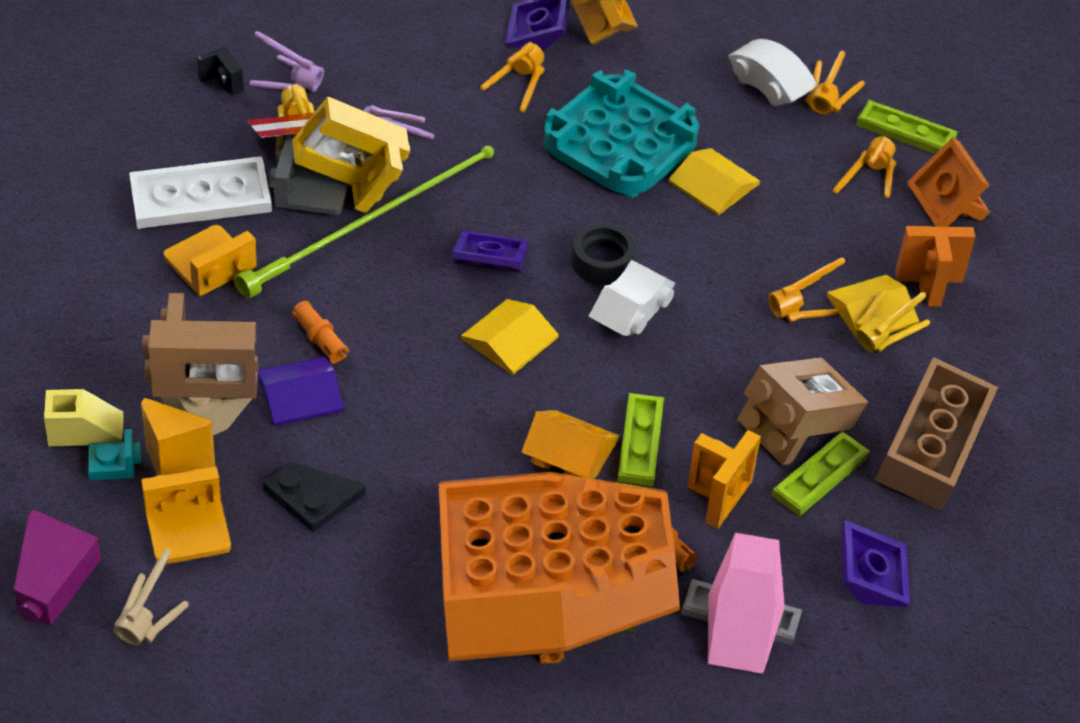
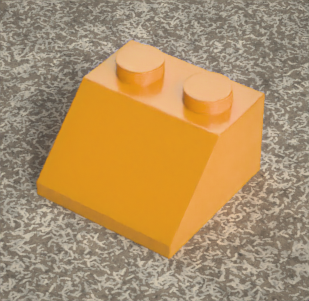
M557 410L536 411L522 453L532 456L530 462L537 466L551 469V466L554 465L564 469L563 474L596 478L618 442L620 435Z

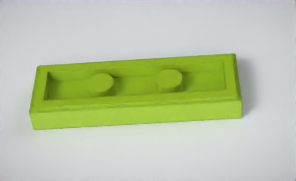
M868 100L856 126L934 154L951 138L956 139L957 131L871 100Z
M629 393L617 482L654 486L664 397Z
M842 431L773 489L772 496L800 517L868 459L870 451Z

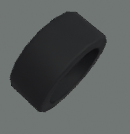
M610 223L590 224L580 229L574 237L571 264L574 271L582 279L592 284L611 285L622 275L630 261H635L637 245L633 236L620 226ZM603 245L619 250L624 256L616 261L603 262L590 258L584 251L593 246Z

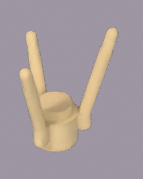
M169 549L163 551L143 588L142 585L146 576L139 574L122 614L114 624L113 631L122 641L134 646L140 645L143 640L151 643L158 632L189 606L187 601H183L153 626L151 622L153 619L152 613L143 607L171 554Z

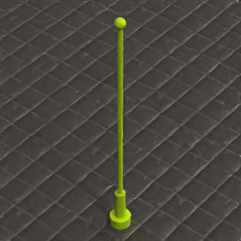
M491 146L483 147L479 154L289 258L282 257L256 272H253L251 269L243 270L234 276L237 290L246 299L254 297L261 293V284L290 269V264L479 160L493 157L494 149Z

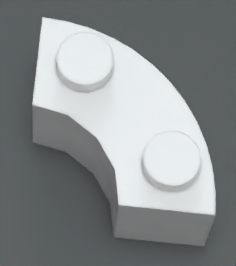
M766 39L753 40L728 55L733 71L738 76L739 81L758 88L774 107L791 103L818 86L803 62L789 49L777 42Z
M631 260L625 271L615 282L604 286L589 317L624 336L634 333L640 334L647 322L660 307L666 308L674 295L673 287L675 282Z

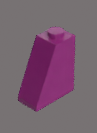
M31 511L28 516L14 586L17 609L25 619L31 622L39 620L50 626L53 624L100 562L101 554L98 538L38 511Z

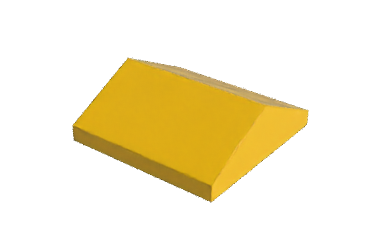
M709 148L691 152L669 178L668 183L718 216L760 184V180Z
M888 275L829 291L826 295L854 336L855 331L858 329L855 323L865 315L882 289H887L888 293L872 318L880 316L887 320L911 300L906 286ZM913 308L891 326L892 332L919 323L915 309Z
M506 299L461 335V340L511 375H514L559 338V334L534 305Z

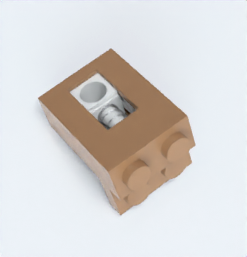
M169 293L168 308H161L160 320H151L150 335H143L142 355L143 357H149V360H145V382L152 383L153 397L256 399L258 382V357L255 356V342L257 340L256 322L186 321L184 293Z
M822 357L765 364L759 366L747 386L744 394L749 399L737 420L747 430L761 436L760 443L782 465H787L794 461L808 436L853 428L868 401Z

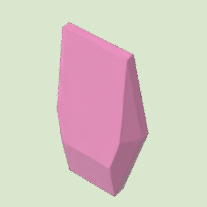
M735 533L708 594V665L759 674L764 673L785 607L779 540Z

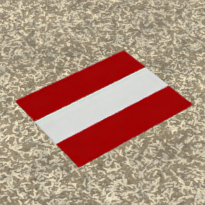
M314 113L247 121L260 137L297 134Z

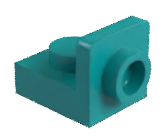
M124 429V442L89 444L90 480L134 478V464H141L142 459L141 443L133 441L132 429Z

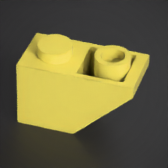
M84 389L46 390L44 421L48 447L87 446L91 443L123 442V411Z

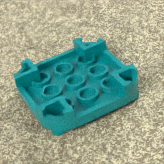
M600 70L591 75V85L559 111L551 108L547 113L543 147L558 160L602 186L621 193L625 197H636L640 192L653 187L696 147L699 123L695 117V108L688 103L678 108L635 83L636 73L624 70V75L610 74L603 76Z

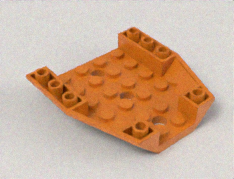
M555 472L450 480L439 483L443 592L449 661L568 651L680 610L675 548L668 495L665 490ZM629 526H638L642 529L638 533H627L624 531ZM555 532L566 535L560 540H552L547 537ZM477 539L489 541L487 545L482 547L471 545Z

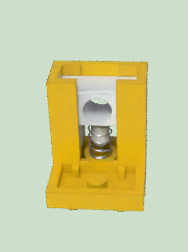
M328 96L292 140L295 163L352 185L355 209L367 213L375 202L380 201L385 190L393 181L398 180L403 171L401 162L407 159L410 152L406 128Z

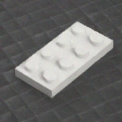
M262 156L129 172L137 229L272 212Z

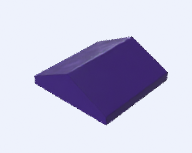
M524 0L513 3L506 46L522 48L528 42H532L544 51L565 33L570 0Z
M463 230L452 252V259L455 263L522 273L529 240Z
M325 356L258 370V380L274 426L344 411L335 371Z
M844 520L841 523L844 585L864 605L910 606L906 544Z

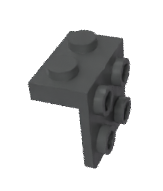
M288 134L284 146H278L276 154V165L278 166L271 169L269 177V187L274 188L275 207L332 215L340 214L349 184L296 164L292 140L297 134Z

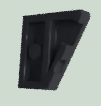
M290 462L263 481V489L312 532L366 494V486L361 482Z

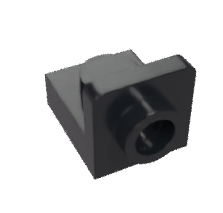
M226 47L197 57L198 78L201 83L216 78L221 87L226 86L232 95L244 92L243 69Z

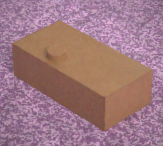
M933 357L878 471L875 481L942 511L958 480L998 387Z

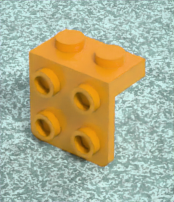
M213 225L164 251V260L201 297L233 280L234 276L243 270H252L257 267L256 238L249 231L232 238L221 226Z
M217 466L141 479L145 512L156 562L165 549L171 551L165 564L225 554L231 550V541L221 503Z

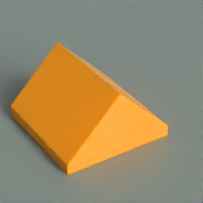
M147 398L143 399L141 408L145 445L157 475H169L197 468L215 467L212 420Z

